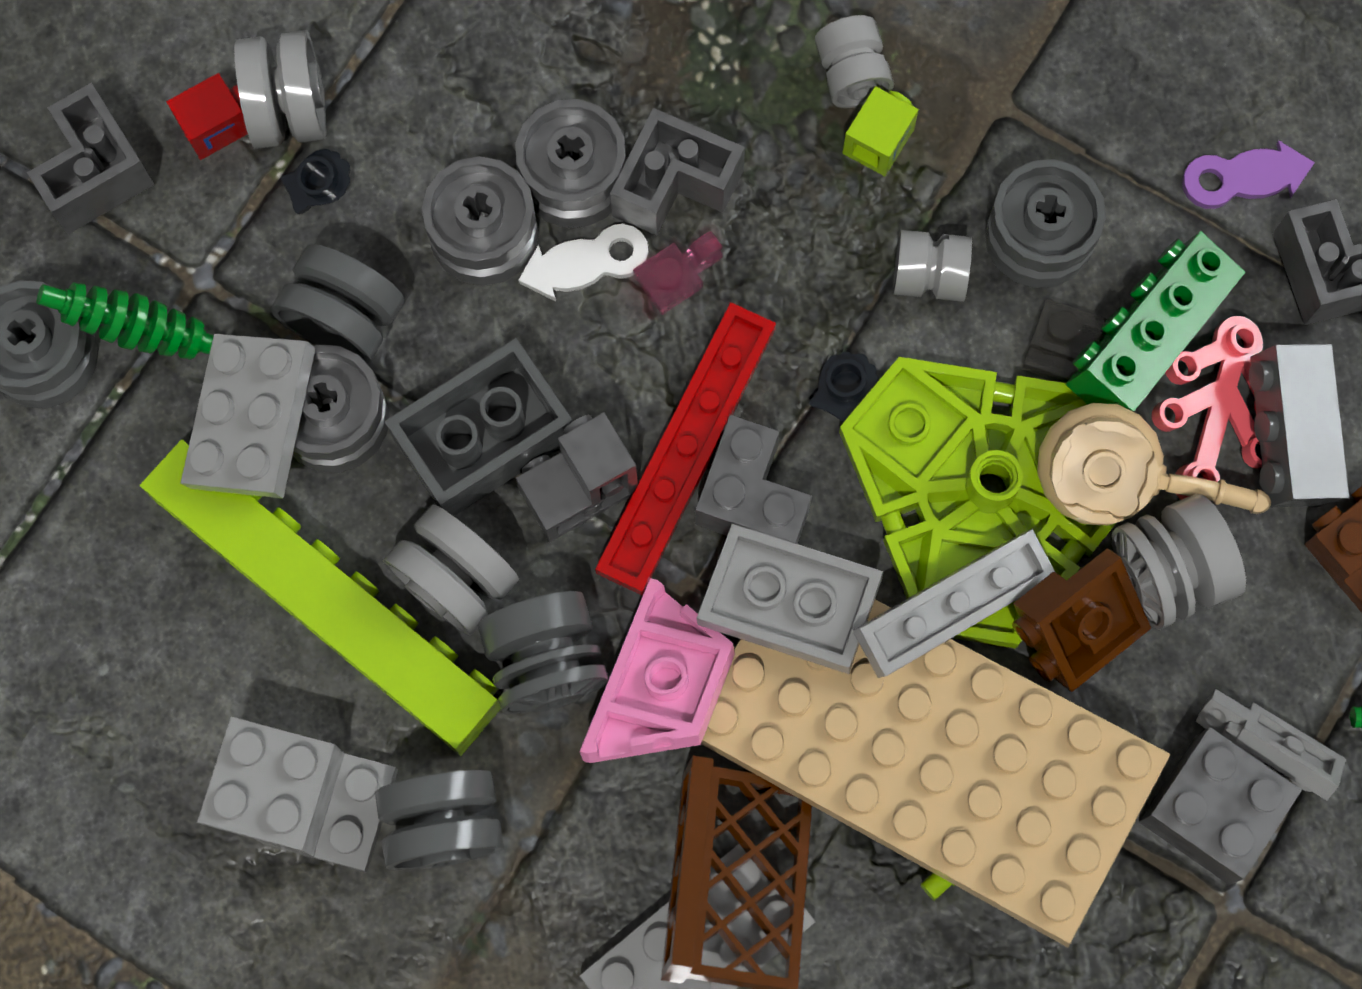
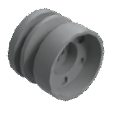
M1194 494L1166 506L1161 512V523L1153 516L1144 515L1136 521V525L1125 523L1116 527L1112 532L1113 552L1121 557L1150 625L1158 630L1172 625L1176 621V617L1182 620L1191 617L1195 613L1196 601L1201 606L1210 609L1239 597L1245 592L1246 575L1237 543L1225 519L1216 506L1204 495Z

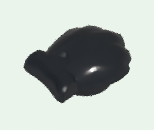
M321 149L304 159L294 172L281 176V182L289 193L294 212L296 214H303L311 206L326 205L339 200L345 194L351 182L348 176L351 171L350 163L347 160L341 159L337 151Z
M843 352L839 355L831 356L822 368L818 392L809 404L814 408L832 414L844 423L879 381L876 367L873 364H869L866 355L862 353L852 355L850 352Z

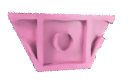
M650 578L581 747L580 754L584 762L595 763L698 746L702 743L735 655L734 646L720 632L697 625L698 614L687 604L684 607L665 592L664 585L656 579Z

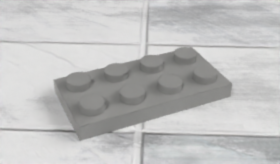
M738 844L722 857L721 861L728 867L745 855L746 852ZM752 859L732 873L751 898L770 884L769 880ZM712 867L710 870V880L718 875ZM723 881L708 891L707 902L722 920L742 905ZM776 889L757 903V906L775 928L779 927L790 917V907ZM669 902L580 975V978L589 989H737L739 986L688 978L682 984L661 980ZM805 908L803 933L816 922ZM747 911L727 926L746 951L767 936ZM707 919L705 922V932L713 927ZM789 928L781 934L787 943ZM718 933L703 944L701 963L703 965L725 968L737 959L736 955ZM770 942L753 955L752 958L762 968L780 952ZM743 964L735 969L748 972Z

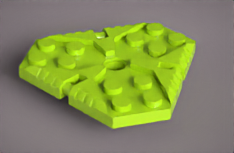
M898 357L840 426L839 434L854 471H856L867 503L871 508L875 522L882 521L887 535L884 536L883 542L890 555L893 567L897 572V577L903 587L906 599L1017 535L1033 529L1055 572L1065 580H1068L1079 571L1080 567L1077 563L1084 555L1090 557L1116 523L1108 526L1082 524L1062 515L1045 497L1037 474L1039 448L1048 430L1068 411L1087 405L1065 385L1066 383L1017 375L1014 384L997 382V372ZM993 402L1010 404L1009 416L991 413ZM984 474L997 475L1004 481L1006 491L992 493L986 490L981 485L980 476ZM915 510L920 523L906 528L901 515ZM1053 532L1067 543L1061 551H1058L1046 541ZM1014 602L952 638L1016 649L1023 640L1012 626V622L1019 618L1013 605Z

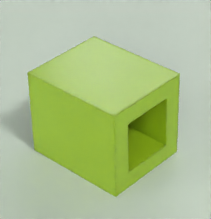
M875 86L846 132L842 154L885 177L914 131L919 109L914 107L904 95L895 91L886 92Z

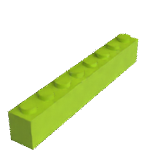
M181 439L139 486L176 520L458 755L462 756L501 710L498 700L493 696L498 691V688L476 669L468 676L453 662L458 658V655L439 638L434 636L428 643L417 634L414 629L419 623L395 603L388 610L374 597L378 594L379 590L359 572L355 571L351 577H348L335 565L340 558L324 543L316 539L310 545L296 533L301 529V526L281 508L277 507L271 513L258 502L262 496L190 489L181 484L189 445Z

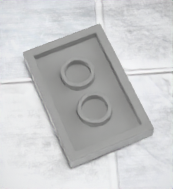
M214 334L181 484L190 489L274 498L284 497L316 349L307 341Z
M732 524L699 610L697 625L849 674L859 647V642L852 630L868 621L882 581L883 571Z

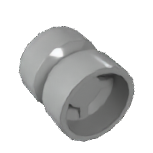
M857 15L841 18L829 23L815 35V44L821 65L828 70L826 73L827 86L832 103L835 106L841 108L863 106L875 86L886 92L893 89V77L888 62L885 60L884 55L880 54L883 44L877 23L872 17Z
M900 230L894 268L893 294L922 297L927 290H932L936 299L964 302L971 266L972 237L943 234L936 242L932 240L928 232Z

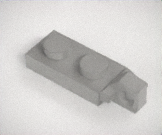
M1215 689L1202 706L1196 719L1197 723L1205 729L1211 727L1260 762L1266 763L1286 775L1300 789L1313 792L1328 801L1339 787L1346 758L1254 702L1247 708Z

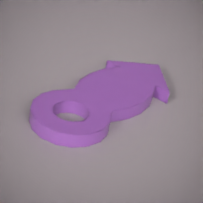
M1278 141L1276 144L1278 151L1272 149H1253L1240 153L1231 160H1226L1216 155H1204L1196 158L1186 168L1182 178V186L1186 197L1193 204L1204 209L1222 207L1235 196L1246 199L1266 198L1278 194L1287 187L1291 198L1315 162ZM1204 173L1217 175L1221 181V188L1217 191L1205 190L1199 183V176Z

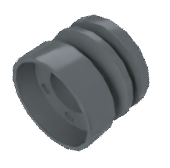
M557 592L520 601L489 614L481 619L477 625L486 658L489 661H513L511 665L497 672L492 678L496 688L509 689L498 698L501 711L504 714L544 712L564 707L604 687L609 681L604 665H591L602 657L599 646L592 644L574 645V642L585 637L594 629L585 596L582 592Z

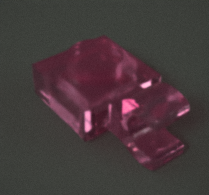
M710 231L698 238L683 254L676 244L672 243L633 269V274L656 308L663 315L703 288V282L697 274L723 258V254L720 251L723 247Z

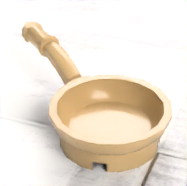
M1091 403L1068 411L1050 427L1039 448L1037 474L1045 497L1062 515L1082 524L1108 526L1129 519L1145 507L1153 496L1158 495L1160 490L1186 496L1194 494L1204 495L1213 501L1215 505L1222 503L1250 510V513L1253 514L1264 513L1271 506L1269 496L1260 489L1251 490L1227 484L1225 480L1216 482L1187 475L1166 474L1167 467L1163 465L1164 455L1156 432L1140 414L1118 404Z

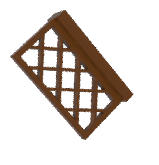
M692 756L682 775L661 980L682 984L688 978L751 989H798L812 805L799 799L797 816L784 825L767 805L766 801L776 794L794 795L754 773L714 767V759ZM719 784L739 787L751 803L731 816L717 799ZM756 790L765 791V793L759 795ZM755 809L774 831L772 835L757 846L754 845L737 824V822ZM716 816L722 822L717 828H715ZM794 827H796V839L789 832ZM726 830L732 834L746 852L745 855L728 867L725 866L713 851V840ZM778 839H781L794 855L793 867L781 876H779L761 853ZM751 859L770 882L768 886L752 898L732 874ZM712 867L718 875L710 880V870ZM791 877H793L792 890L785 883ZM722 881L742 904L723 920L707 902L708 891ZM775 889L790 907L789 919L777 928L773 926L757 906L758 902ZM746 911L767 935L747 951L727 927ZM706 919L713 926L707 932H705ZM789 928L787 943L781 934ZM717 933L737 957L736 960L725 968L701 964L703 944ZM772 942L786 959L785 977L766 975L753 960L752 956ZM743 964L748 972L735 969Z

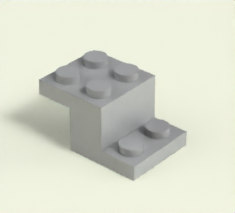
M230 717L197 822L205 826L253 838L267 846L368 873L383 823L378 819L375 791L380 787L394 783L398 769L394 766L345 754L332 743Z

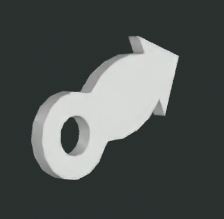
M616 224L604 229L594 240L577 239L566 241L552 247L544 255L541 254L538 245L518 281L519 284L556 301L554 291L569 292L581 290L596 283L604 275L615 278H629L639 273L646 265L648 259V243L643 233L634 226ZM623 241L630 244L633 248L631 257L625 261H618L612 258L609 251L614 243Z

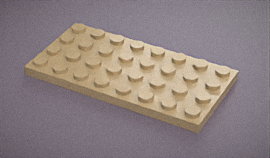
M875 599L868 621L891 609V607ZM740 639L734 649V658L701 743L1067 948L1070 946L1170 757V753L952 639L940 644L888 676L878 678L860 644L850 673L846 674Z

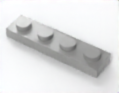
M1033 529L1017 535L852 631L877 677H886L1021 598L1053 571L1055 572Z

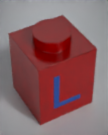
M219 73L166 101L200 160L248 135L240 104L238 86L235 85L228 89Z

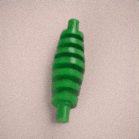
M75 282L65 290L42 284L38 291L36 303L58 310L61 314V322L73 327L80 317L81 331L93 335L99 328L100 339L109 343H113L117 339L118 346L121 348L133 350L138 344L140 352L153 353L158 347L160 355L170 357L178 350L180 358L192 360L200 352L210 355L214 335L206 333L203 321L190 317L186 322L185 313L174 308L167 314V306L156 300L149 304L147 296L134 293L128 300V293L126 291L115 289L107 298L106 288L93 286L86 297V285Z

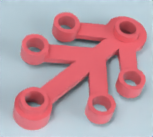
M1233 316L1222 321L1214 332L1211 344L1194 352L1182 351L1165 372L1167 378L1172 383L1184 385L1195 380L1200 375L1201 369L1221 361L1215 382L1180 399H1166L1156 404L1152 410L1154 425L1161 431L1170 432L1182 427L1187 422L1188 417L1208 408L1194 461L1180 467L1175 474L1197 477L1198 473H1201L1204 479L1216 482L1220 480V475L1215 466L1228 419L1242 445V458L1244 462L1252 468H1262V460L1255 453L1256 444L1260 445V442L1255 436L1254 420L1237 388L1242 373L1254 395V390H1252L1249 383L1250 356L1261 352L1263 348L1261 332L1256 324L1248 318ZM1236 333L1242 338L1244 348L1238 345ZM1179 360L1187 365V376L1179 371ZM1166 407L1173 410L1175 414L1174 423L1166 419ZM1176 494L1181 500L1190 497L1186 495Z

